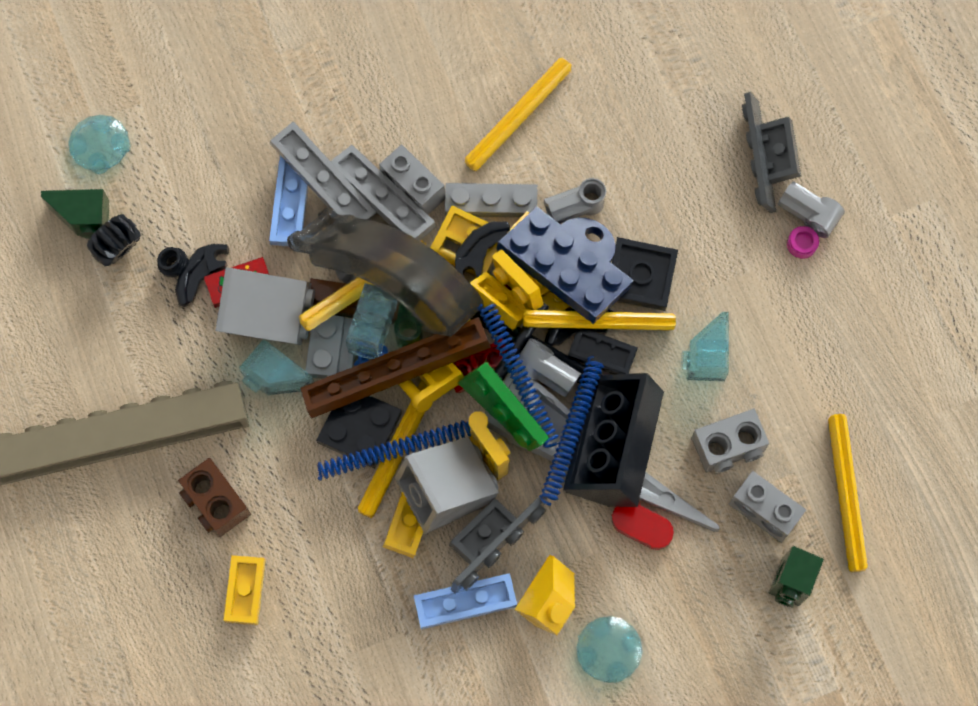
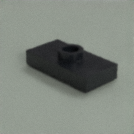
M578 328L568 356L586 364L588 362L587 358L594 355V358H591L590 361L602 363L604 368L601 370L612 374H629L638 347L588 329Z

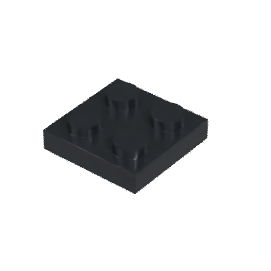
M617 237L612 264L634 280L631 288L618 301L666 311L678 249Z
M367 396L332 410L316 441L318 444L349 457V453H352L355 457L356 451L361 455L362 449L368 455V447L373 452L375 445L378 446L379 450L381 443L386 447V443L389 441L401 417L402 410L377 398ZM372 458V466L369 467L375 469L377 464H375Z

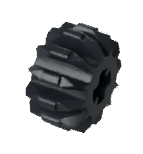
M124 214L112 217L103 226L98 228L91 235V239L88 240L87 247L98 262L104 266H110L130 252L140 240L141 234L135 223Z

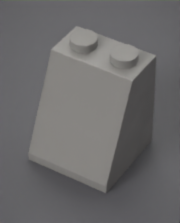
M226 267L215 331L302 345V339H307L309 331H306L300 324L299 316L307 311V308L313 307L315 290L311 289L312 283Z
M468 437L407 455L395 477L424 534L487 506L499 493L498 483L494 475L487 472L482 463L483 457L479 448L476 445H472Z

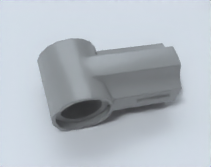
M586 179L576 188L544 199L546 213L558 223H563L584 214L595 215L601 212L604 207L606 187L599 179ZM594 193L599 198L592 201L586 199L584 195Z
M794 181L785 190L778 203V206L804 221L805 226L815 230L821 238H827L845 213L844 208L837 201L829 197L820 198Z
M530 338L519 354L520 357L515 361L523 360L522 364L514 368L526 366L520 373L527 371L528 375L526 377H531L532 380L538 379L566 397L581 373L553 356V351L547 346Z

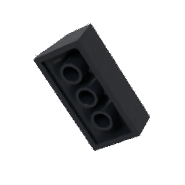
M648 373L599 375L600 379L596 380L598 385L595 386L597 390L592 391L594 396L590 397L593 400L589 402L591 407L586 408L589 413L584 414L587 417L583 419L585 424L580 425L583 430L578 431L581 436L577 437L579 441L575 442L577 447L573 448L575 453L571 455L573 459L570 460L571 465L568 467L569 470L567 471L563 490L566 493L608 507H638L664 391Z

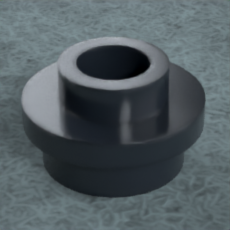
M167 247L158 255V269L166 277L179 276L187 268L188 256L180 248Z

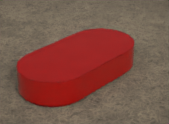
M639 504L638 507H615L613 510L612 524L619 533L653 550L664 549L671 543L674 529L671 522L665 517Z

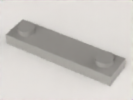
M294 121L270 140V145L352 234L375 216L376 211Z
M353 145L330 161L373 207L376 213L412 246L435 229V221Z

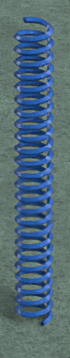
M480 304L478 311H481L480 316L484 317L483 322H486V327L489 328L488 333L492 334L491 338L494 339V344L497 345L496 350H499V355L503 356L504 366L508 368L507 372L511 373L510 378L514 379L513 384L516 385L515 389L519 390L518 395L522 396L521 401L525 402L524 407H528L527 411L536 421L548 413L545 411L533 416L536 412L543 410L545 406L530 410L532 407L542 403V400H538L528 404L531 400L538 398L539 394L527 399L524 398L536 392L537 389L534 388L526 393H522L525 389L532 387L534 383L518 388L521 384L530 381L531 377L516 382L519 378L528 375V372L525 371L517 376H513L515 373L524 370L526 366L510 371L513 367L522 364L523 360L507 365L509 362L518 359L520 355L517 354L509 359H505L507 356L516 353L518 349L502 354L505 350L514 347L515 344L511 343L503 348H499L501 345L510 342L512 338L509 337L501 342H497L499 339L509 335V332H505L494 337L497 333L506 330L507 327L503 326L496 331H491L493 328L502 325L504 321L488 326L491 322L499 320L501 315L486 320L488 317L497 314L499 310L495 309L488 314H483L485 311L495 308L496 304H491L484 309H480L482 307V304ZM547 417L541 421H537V423L540 426L541 424L549 421L550 417ZM549 423L541 428L545 430L553 426V423ZM552 429L545 433L547 435L552 434L556 431V429ZM556 434L550 437L543 444V447L549 448L556 446V442L548 445L546 444L558 438L559 435Z
M594 355L587 358L586 368L583 369L584 373L581 375L580 385L577 386L578 390L575 392L574 402L571 403L572 407L569 409L571 413H568L566 425L563 426L565 429L562 431L563 436H560L558 448L555 449L557 453L553 455L555 459L551 461L553 465H550V471L547 472L548 477L545 478L546 483L543 484L544 488L539 496L540 500L551 506V503L542 497L545 496L554 501L559 500L555 495L561 494L557 489L563 488L559 483L565 482L561 477H566L567 475L563 471L569 470L564 465H571L568 460L573 459L570 454L575 453L572 448L577 447L573 442L579 441L577 437L581 436L578 431L583 430L580 425L585 424L583 419L587 417L584 414L589 413L586 408L591 407L589 402L593 400L590 397L594 396L592 391L597 390L595 388L598 385L596 380L600 379L597 374H602L600 369L604 368L602 363L590 361L591 358H594Z
M461 420L460 424L455 422L454 427L449 423L448 429L443 425L442 431L437 427L436 433L430 429L429 433L424 431L423 436L418 432L417 438L413 434L411 440L406 436L405 442L400 438L398 441L399 445L395 440H393L392 445L387 442L386 447L381 443L380 450L378 446H374V452L368 447V455L364 449H362L361 455L356 451L355 457L352 453H349V460L346 455H343V462L338 456L336 462L334 459H330V465L325 460L324 467L322 463L318 462V480H322V473L325 479H328V471L334 478V468L339 476L341 475V468L346 474L347 465L349 470L353 472V463L356 469L359 470V461L362 467L365 468V458L369 466H372V458L375 464L379 463L378 455L381 462L384 463V453L387 460L390 461V451L396 459V448L401 457H403V448L407 455L410 454L409 446L412 452L415 453V443L418 450L422 451L421 441L424 448L428 449L427 439L430 446L434 447L433 436L439 446L441 444L439 434L445 444L447 443L445 432L450 442L453 441L452 432L455 439L459 440L458 429L461 437L465 438L464 427L468 436L471 437L469 422L467 421L466 423L464 420Z

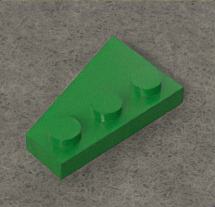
M487 362L471 371L458 382L471 397L514 437L521 447L526 448L530 452L540 447L549 439V436Z

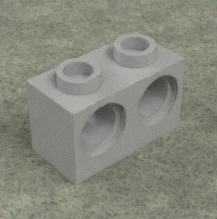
M402 144L379 164L380 171L426 214H430L445 200L444 184Z
M755 408L694 430L691 437L706 473L715 470L716 473L725 472L734 467V462L745 459L746 463L755 461L764 456L763 452L770 444ZM741 432L749 433L753 437L754 443H742L738 434ZM711 443L720 444L724 448V454L714 455L710 452L708 445Z
M754 471L750 473L729 503L730 506L781 543L806 511L805 508Z

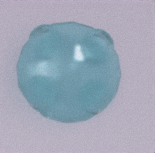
M106 115L90 116L79 122L71 132L68 142L70 154L75 162L85 169L92 170L95 174H103L111 167L120 163L131 147L128 132L123 124L112 116Z
M612 616L597 618L587 624L580 633L576 646L577 660L584 671L595 680L606 683H618L632 675L640 664L643 652L641 638L635 628L625 620Z

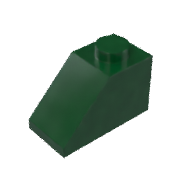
M103 189L41 191V198L46 206L77 236L91 239V235L103 226L105 222L109 221V199Z

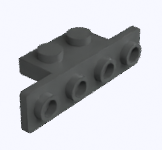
M751 92L744 93L745 104H742V112L745 120L749 123L750 131L746 132V138L750 149H753L754 159L750 163L753 175L757 177L758 187L755 188V196L760 206L762 205L769 213L776 212V204L772 184L801 177L793 121L788 116L763 123L759 100Z
M538 497L518 518L496 498L489 503L450 541L449 546L469 564L453 581L450 590L455 594L462 587L468 590L480 577L477 572L484 565L488 568L494 565L502 555L500 550L507 543L510 546L514 545L524 534L522 528L529 521L535 524L546 512L544 508L545 503Z

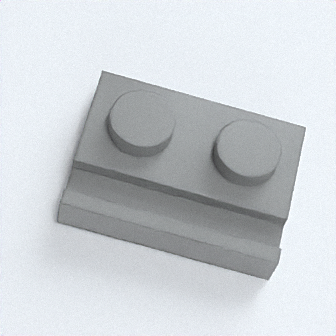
M332 316L311 330L305 369L306 377L323 379L354 366L359 327L358 318L348 319L343 316Z

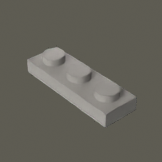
M446 183L445 216L453 205L476 217H522L526 211L530 213L537 207V185Z

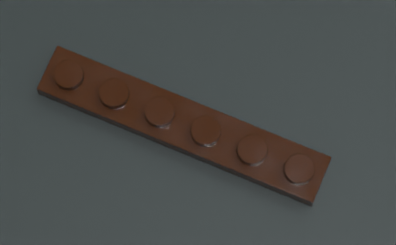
M477 317L303 386L300 389L307 412L312 419L489 349L491 346L481 321Z

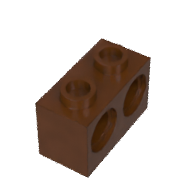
M210 457L178 480L184 488L179 494L189 508L194 505L198 507L202 515L197 517V519L208 534L214 530L219 537H222L251 515L244 502ZM203 480L211 482L209 490L205 493L199 494L195 492L196 485ZM222 505L229 506V513L226 517L222 519L214 518V511L217 507Z

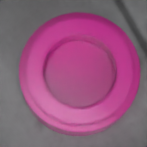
M807 226L796 227L791 231L787 239L789 252L800 259L809 258L814 255L819 246L818 234Z

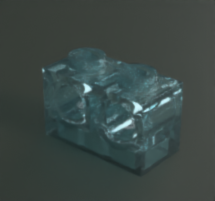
M367 283L364 284L345 341L348 353L368 359L381 356L397 307L395 291Z

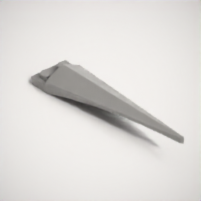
M517 372L513 376H517L521 373ZM509 373L504 383L524 406L525 402L521 401L522 396L518 395L519 390L515 389L514 379L510 378L511 373ZM521 377L516 382L522 381L527 377ZM531 379L521 384L518 388L534 383L532 387L525 389L522 393H526L534 388L537 389L536 392L526 396L524 399L539 394L538 398L531 400L528 404L538 400H542V403L532 407L530 410L545 406L543 410L536 412L533 416L545 411L548 412L547 415L540 417L536 422L550 417V420L541 424L540 427L553 423V426L545 429L544 432L556 429L554 433L548 436L549 438L556 434L559 436L546 444L556 442V446L545 448L542 444L530 452L552 461L555 459L553 455L557 453L555 449L558 448L560 436H563L562 431L565 430L563 426L566 425L568 413L571 412L541 384ZM485 411L484 414L488 418L487 428L507 438V442L521 447L514 437L494 417ZM647 472L645 473L640 500L711 531H719L718 524L670 491Z

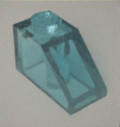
M721 312L690 340L687 351H682L681 369L687 370V380L725 382L729 373V312Z
M264 339L239 367L244 377L242 382L255 393L259 389L266 395L301 392V387L314 382L310 374Z

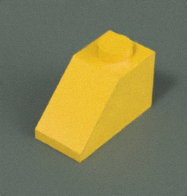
M549 555L514 610L534 626L558 635L575 608L574 573L557 558Z

